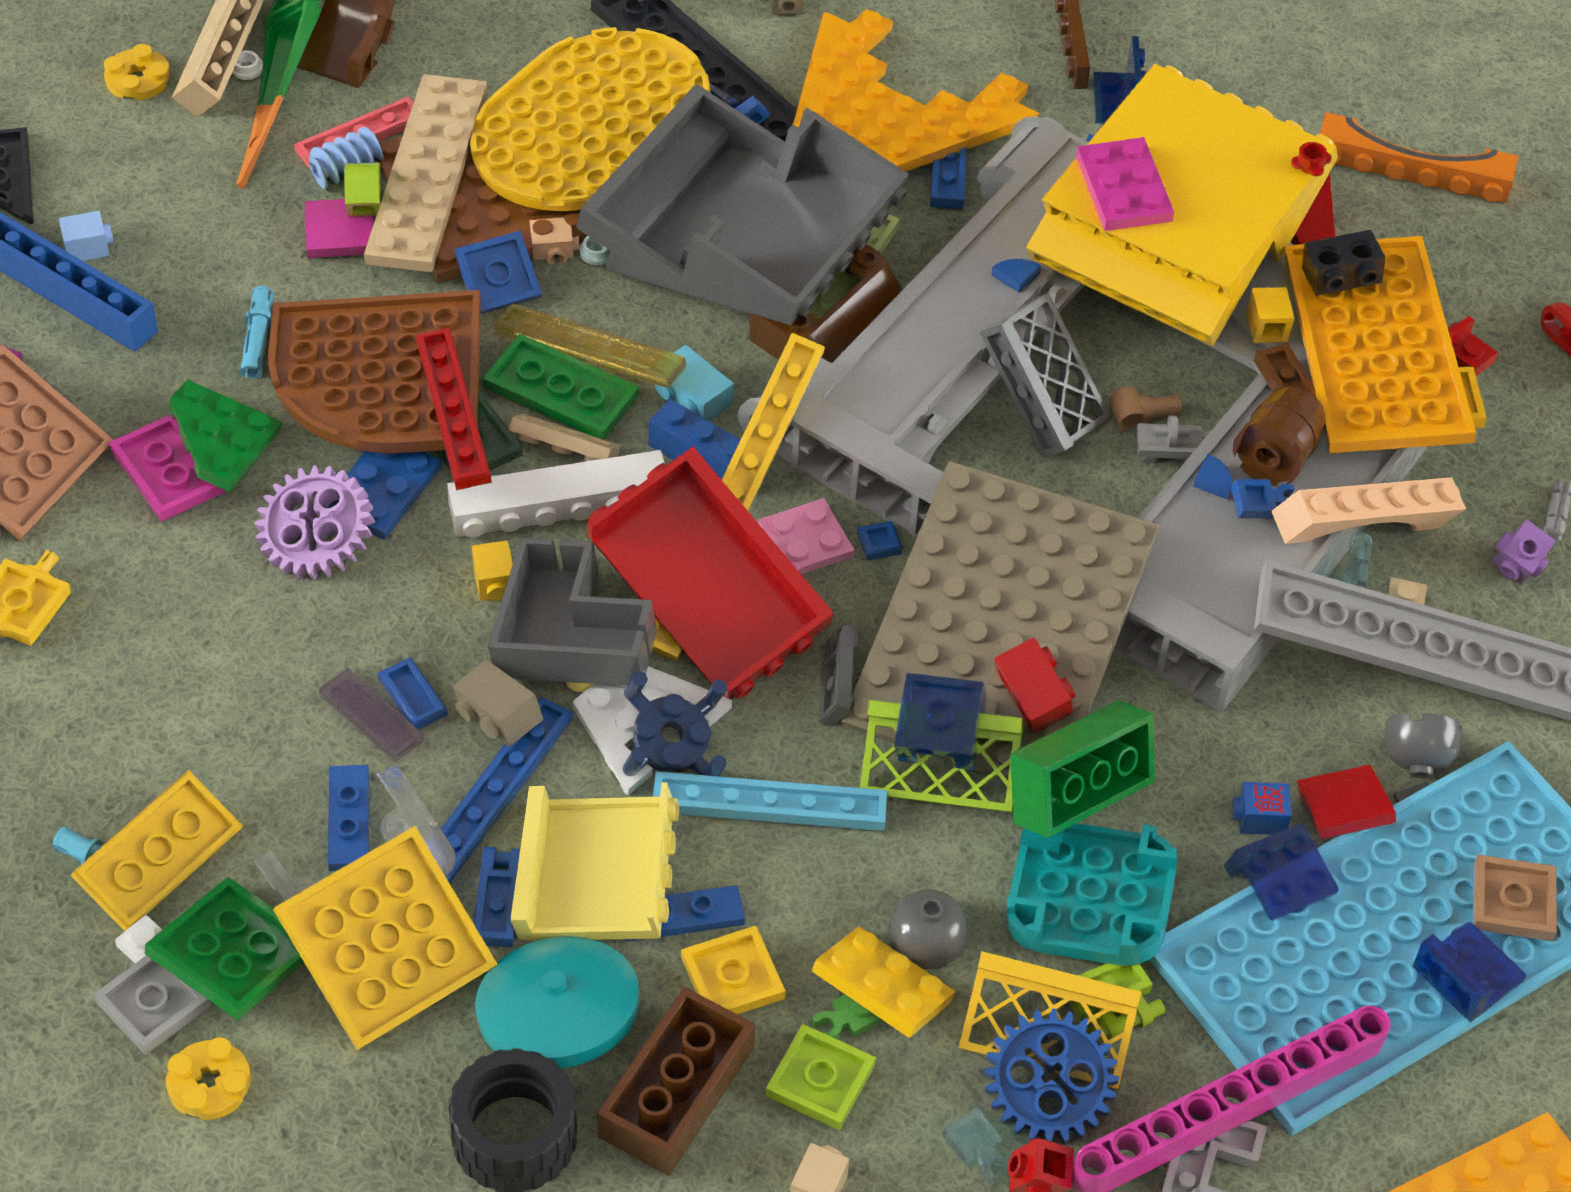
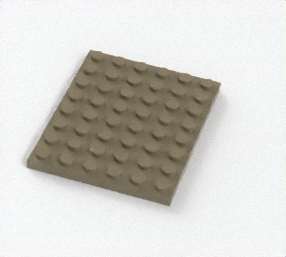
M948 461L852 694L855 698L852 711L847 712L842 718V725L867 734L869 700L1023 718L996 673L994 658L1035 637L1041 648L1045 646L1049 648L1057 663V666L1053 668L1059 679L1067 678L1076 697L1072 699L1073 714L1035 734H1032L1026 724L1021 748L1089 715L1158 535L1159 524ZM877 726L876 738L894 744L901 741V738L893 728ZM900 729L905 737L913 731ZM920 732L909 741L916 751L928 754L939 745L930 732ZM938 734L942 741H945L948 737L951 736L946 734ZM959 736L947 746L959 763L977 750V747L970 738ZM975 738L981 746L989 741L988 739ZM997 741L985 752L995 765L1000 767L1011 758L1010 754L1013 743ZM944 749L934 756L954 763ZM982 754L965 766L988 775L994 771ZM1009 767L1002 771V774L1006 777L1007 780L1009 775Z

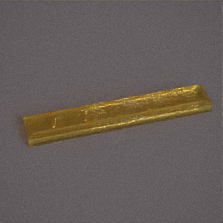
M514 303L493 324L496 332L509 338L515 339L520 333L578 360L665 388H669L687 366L684 356Z

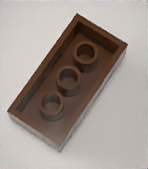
M684 987L598 1111L597 1137L670 1176L753 1051L755 1023Z

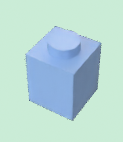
M100 210L59 218L65 250L82 261L109 256L107 244L114 243L110 223H102Z

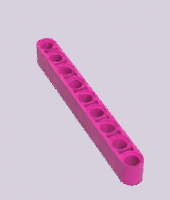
M1367 1005L1085 1145L1078 1151L1075 1158L1072 1177L1073 1189L1076 1192H1109L1375 1057L1380 1053L1391 1027L1388 1014L1376 1006ZM1362 1029L1370 1030L1374 1034H1368L1364 1032ZM1329 1046H1335L1341 1051L1332 1050ZM1294 1063H1301L1305 1065L1307 1069L1300 1068ZM1260 1080H1267L1274 1086H1267ZM1226 1097L1235 1098L1240 1103H1232ZM1190 1115L1202 1116L1205 1121L1195 1120ZM1163 1132L1168 1134L1171 1138L1163 1139L1161 1137H1158L1155 1133ZM1120 1150H1129L1133 1152L1136 1156H1125L1120 1152ZM1084 1168H1094L1101 1174L1091 1175Z

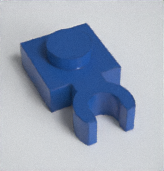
M1236 479L1231 486L1238 518L1272 519L1274 517L1272 510L1287 500L1285 497L1291 496L1295 486L1292 484H1282L1278 489H1272L1270 480Z

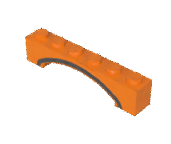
M1329 112L1325 113L1320 134L1330 138L1334 145H1336L1338 159L1335 164L1354 168L1360 172L1385 175L1394 180H1407L1419 183L1425 187L1442 188L1456 194L1477 196L1490 202L1507 203L1514 180L1518 155L1487 148L1485 153L1460 156L1420 152L1395 145L1373 135L1357 124L1358 119Z

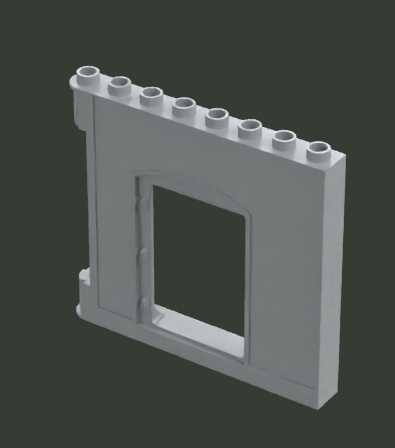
M1024 117L1014 125L1011 139L990 159L977 176V181L981 183V195L986 204L833 363L823 358L820 359L775 457L881 518L892 521L895 526L917 538L944 473L928 464L940 443L1001 378L979 332L997 324L1048 292L1060 313L1085 286L1040 264V274L1020 292H1017L993 277L992 267L1009 259L1033 261L1030 259L1026 246L1046 213L1041 199L1076 159L1077 146L1087 145L1088 141L1066 131L1060 123L1047 117ZM1267 251L1215 345L1213 347L1208 345L1255 370L1259 375L1138 517L1159 524V532L1114 647V651L1221 712L1225 710L1280 639V637L1254 630L1261 567L1265 561H1274L1328 577L1367 527V525L1337 531L1315 538L1310 542L1285 544L1274 517L1272 519L1238 518L1232 490L1230 491L1229 498L1225 499L1193 487L1207 453L1224 463L1231 474L1232 484L1236 479H1253L1240 468L1243 462L1239 458L1238 453L1234 457L1232 449L1235 437L1243 426L1250 421L1251 414L1272 393L1271 388L1253 361L1256 351L1288 343L1312 381L1284 254L1278 263L1272 260L1270 251ZM1287 287L1294 315L1288 342L1253 343L1246 314L1252 288ZM1042 306L1037 308L1035 322L1046 326L1047 316ZM1014 322L1013 325L1023 341L1025 326ZM1034 330L1032 343L1041 334L1040 332ZM990 356L988 364H986L984 361ZM762 394L759 398L746 400L739 408V424L744 432ZM929 422L927 430L923 429L925 425ZM1323 431L1317 448L1305 460V466L1293 482L1289 483L1295 486L1291 496L1299 490L1401 482L1429 446L1329 453ZM1288 481L1279 482L1277 486L1271 487L1272 489H1278L1280 485L1287 484Z

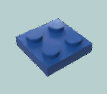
M521 231L455 249L454 254L467 291L480 290L482 299L481 314L541 298L542 292Z

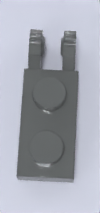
M847 623L843 624L837 630V636H832L825 645L820 722L826 726H835L847 712L852 711L855 698L851 694L852 681L856 673V665L853 664V651L859 646L860 640L858 638L860 636L857 629Z

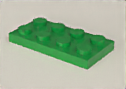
M520 333L482 378L483 388L580 432L604 440L639 397V386Z

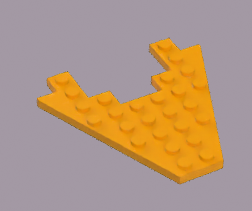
M866 9L849 23L825 11L822 15L793 125L799 128L803 113L809 108L907 172L939 158L943 159L946 155L955 151L959 153L960 149L964 147L967 150L1012 133L1017 122L1024 117H1038L1039 112L1019 103L1027 94L1029 85L1002 72L970 103L952 93L941 90L924 105L878 82L886 74L887 63L867 54L892 30V20L881 16L877 12Z

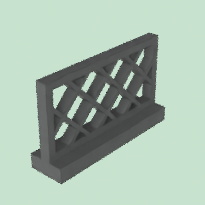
M1049 293L1038 297L997 324L979 332L1043 457L1066 451L1074 445L1073 442L1111 418ZM1042 306L1047 316L1046 326L1035 322L1037 308ZM1014 322L1025 326L1023 341L1013 325ZM1034 330L1045 335L1043 349L1032 345ZM1053 338L1058 340L1063 348L1062 357L1051 353ZM1030 353L1041 357L1039 372L1036 371L1030 359ZM1050 361L1060 365L1058 380L1048 376ZM1069 370L1076 373L1079 379L1078 388L1067 384ZM1046 384L1057 388L1055 403L1052 402L1046 390ZM1066 393L1076 397L1074 411L1064 408ZM1085 401L1091 403L1097 415L1095 418L1090 419L1083 416ZM1062 415L1073 420L1071 434H1068L1062 422Z

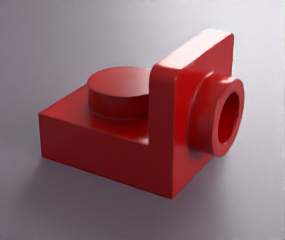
M1467 316L1459 323H1452L1448 327L1458 367H1474L1475 375L1477 376L1496 361L1498 352L1471 333L1475 319Z

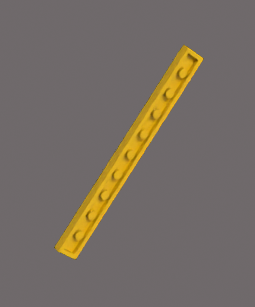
M794 333L791 334L722 478L725 485L747 511H749L824 353V346ZM655 618L657 633L652 651L678 661L682 653L681 648Z

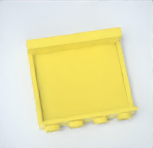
M668 782L662 783L660 797L549 800L545 786H529L511 913V923L518 939L537 941L566 936L592 940L660 938L662 923H667L669 917L668 900L665 898V888H671L672 868L668 864L669 855H674L676 849V838L674 831H672V822L679 819V802L677 798H672Z

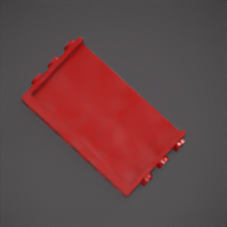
M691 447L668 465L661 463L647 475L648 479L640 485L632 484L625 488L619 494V500L611 506L603 505L596 509L589 516L587 536L639 599L652 600L654 617L712 686L716 680L724 681L727 684V691L723 696L729 699L736 697L740 700L755 688L754 682L763 675L769 678L776 674L784 666L783 660L794 653L796 656H799L810 648L814 643L812 639L830 626L834 613L698 451Z

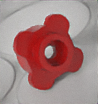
M1306 142L1299 147V154L1297 157L1292 158L1291 165L1293 168L1301 169L1312 176H1321L1324 173V166L1331 162L1332 156L1322 144Z

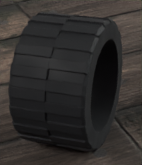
M518 1048L504 1051L502 1049L476 1059L472 1065L467 1066L461 1072L460 1078L455 1081L448 1105L452 1147H454V1156L458 1164H461L463 1171L469 1178L472 1177L477 1181V1184L485 1188L495 1189L497 1192H525L526 1190H535L543 1187L550 1180L553 1181L560 1175L562 1169L568 1166L577 1144L576 1094L573 1085L569 1081V1076L557 1066L555 1061L535 1051L530 1052ZM509 1097H523L534 1100L547 1108L554 1118L548 1128L539 1136L516 1144L493 1141L481 1134L474 1126L477 1116L488 1105Z

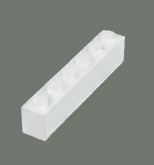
M661 450L491 476L492 483L457 491L454 482L447 483L449 508L456 537L467 536L475 538L493 531L513 532L520 527L537 524L549 526L556 521L586 520L599 507L603 505L609 507L618 501L619 494L632 484L638 486L647 480L649 472L659 464L664 463Z

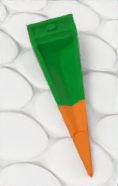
M273 0L265 18L263 71L257 109L249 144L236 183L241 189L246 187L322 10L319 7L322 0Z

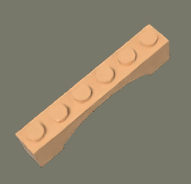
M1450 477L1299 490L1272 510V514L1284 543L1290 544L1310 542L1315 538L1330 533L1376 523L1401 522L1410 524L1413 531L1432 530L1440 528L1466 508L1461 499L1459 489L1455 485L1453 478Z

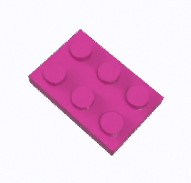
M1144 137L1077 146L1076 158L1104 231L1173 221V207Z
M171 414L109 442L111 453L161 522L226 492V490L197 477L193 458L190 453H187L179 435L178 423L175 418L172 419Z

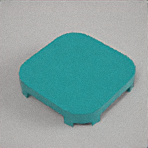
M1076 823L1049 838L1024 828L1021 833L1020 849L1009 896L1007 895V929L1012 938L1021 946L1039 953L1114 965H1136L1148 961L1160 951L1165 939L1176 877V847H1171L1168 841L1157 834L1158 827L1143 823L1142 833Z

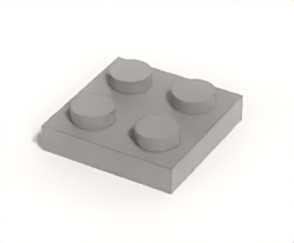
M148 956L143 957L93 994L95 1003L144 1055H147L211 1007L210 1000Z

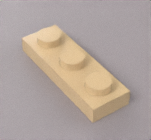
M527 414L513 416L509 426V431L518 433L519 439L533 444H539L540 441L552 444L551 449L562 454L571 455L572 451L585 455V461L618 457L621 448L619 444Z

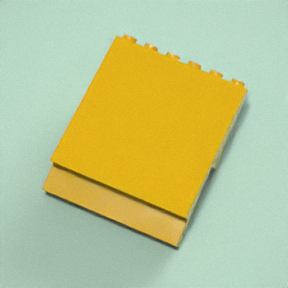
M1154 64L1087 145L1144 137L1173 207V221L1104 231L1076 158L1041 199L1046 213L1027 244L1026 249L1031 260L1213 347L1267 251L1271 252L1273 261L1279 263L1284 254V246L1290 244L1338 159L1336 145L1325 135L1316 134L1314 136L1303 131L1304 129L1294 121L1285 120L1283 122L1274 118L1273 114L1263 107L1255 106V108L1245 105L1239 97L1232 93L1226 92L1223 95L1214 91L1213 87L1203 80L1195 79V81L1184 77L1178 69L1167 65L1164 68ZM1306 142L1322 144L1332 156L1331 162L1324 166V173L1321 176H1312L1301 169L1293 168L1291 165L1292 158L1297 157L1299 154V147Z

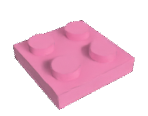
M824 498L758 519V524L801 574L854 557V548Z

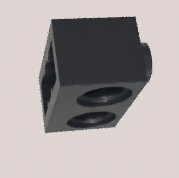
M1365 230L1305 242L1302 270L1315 296L1382 283L1386 257L1372 230Z

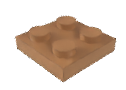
M1477 854L1474 862L1473 929L1553 941L1557 933L1556 866Z

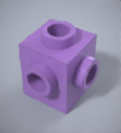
M1526 519L1513 533L1507 530L1495 545L1499 552L1492 562L1498 566L1499 571L1508 579L1523 582L1530 575L1537 578L1549 563L1545 556L1556 541Z

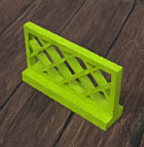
M869 700L867 713L869 721L860 788L887 790V797L1013 813L1011 758L1000 767H997L985 750L997 741L1012 742L1011 753L1021 749L1026 725L1023 718ZM877 726L893 728L901 738V741L883 753L875 743ZM900 729L913 731L905 737ZM920 732H930L939 745L921 758L909 741ZM938 734H946L951 736L948 737L945 741H942ZM959 736L969 737L977 747V750L959 763L947 746ZM975 738L988 739L989 741L981 746ZM906 745L918 762L900 775L888 760V757ZM875 749L880 757L873 762ZM944 749L956 766L938 780L926 762ZM982 754L994 771L976 785L963 767ZM884 761L896 779L884 788L869 786L871 771ZM922 766L934 783L922 793L913 792L904 779ZM1009 767V775L1007 780L1006 777L1002 774V771ZM958 771H961L973 788L961 797H952L942 784ZM997 775L1007 786L1005 803L989 801L980 790ZM901 783L906 791L893 788ZM939 788L944 795L930 793ZM977 792L982 800L968 798Z

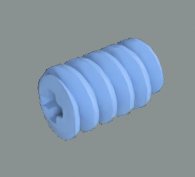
M361 127L357 133L349 132L345 138H336L334 143L326 142L322 148H312L309 156V166L317 183L325 190L328 188L327 178H330L334 184H339L338 173L341 172L344 176L345 164L374 163L373 158L375 157L383 162V153L375 134L370 129Z

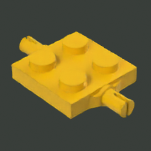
M46 550L37 564L33 566L19 564L6 558L0 564V637H9L32 646L71 594L69 583L54 578L49 574V571L59 560L54 552L50 553V550Z

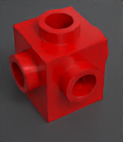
M1037 1138L1030 1140L1028 1144L1013 1151L1007 1167L1008 1175L1010 1176L1009 1192H1067L1071 1190L1074 1149L1049 1140Z

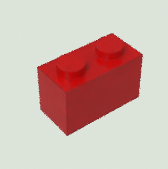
M1035 637L994 658L996 673L1032 734L1073 714L1072 699L1076 697L1073 688L1066 677L1059 679L1053 669L1057 666V663L1047 646L1041 648Z

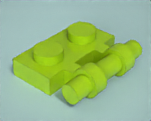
M1106 963L1078 975L1141 991L1133 1027L1137 1025L1140 1028L1146 1027L1153 1023L1154 1018L1165 1014V1007L1160 999L1147 1003L1143 998V995L1151 992L1153 984L1140 963L1136 965ZM1069 1001L1080 1022L1085 1018H1089L1080 1003ZM1087 1005L1093 1015L1103 1010ZM1109 1011L1097 1019L1108 1041L1124 1031L1127 1015L1121 1014L1115 1017L1114 1013ZM1094 1026L1087 1029L1088 1034L1096 1031ZM1099 1037L1096 1043L1102 1041V1038Z

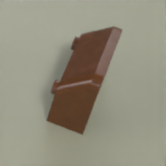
M866 244L862 250L856 248L852 252L853 258L844 270L851 276L858 277L861 281L822 317L818 319L810 313L805 317L799 315L792 325H788L749 313L750 341L779 360L791 334L794 333L824 346L825 349L821 358L833 363L898 296L903 288L883 255Z

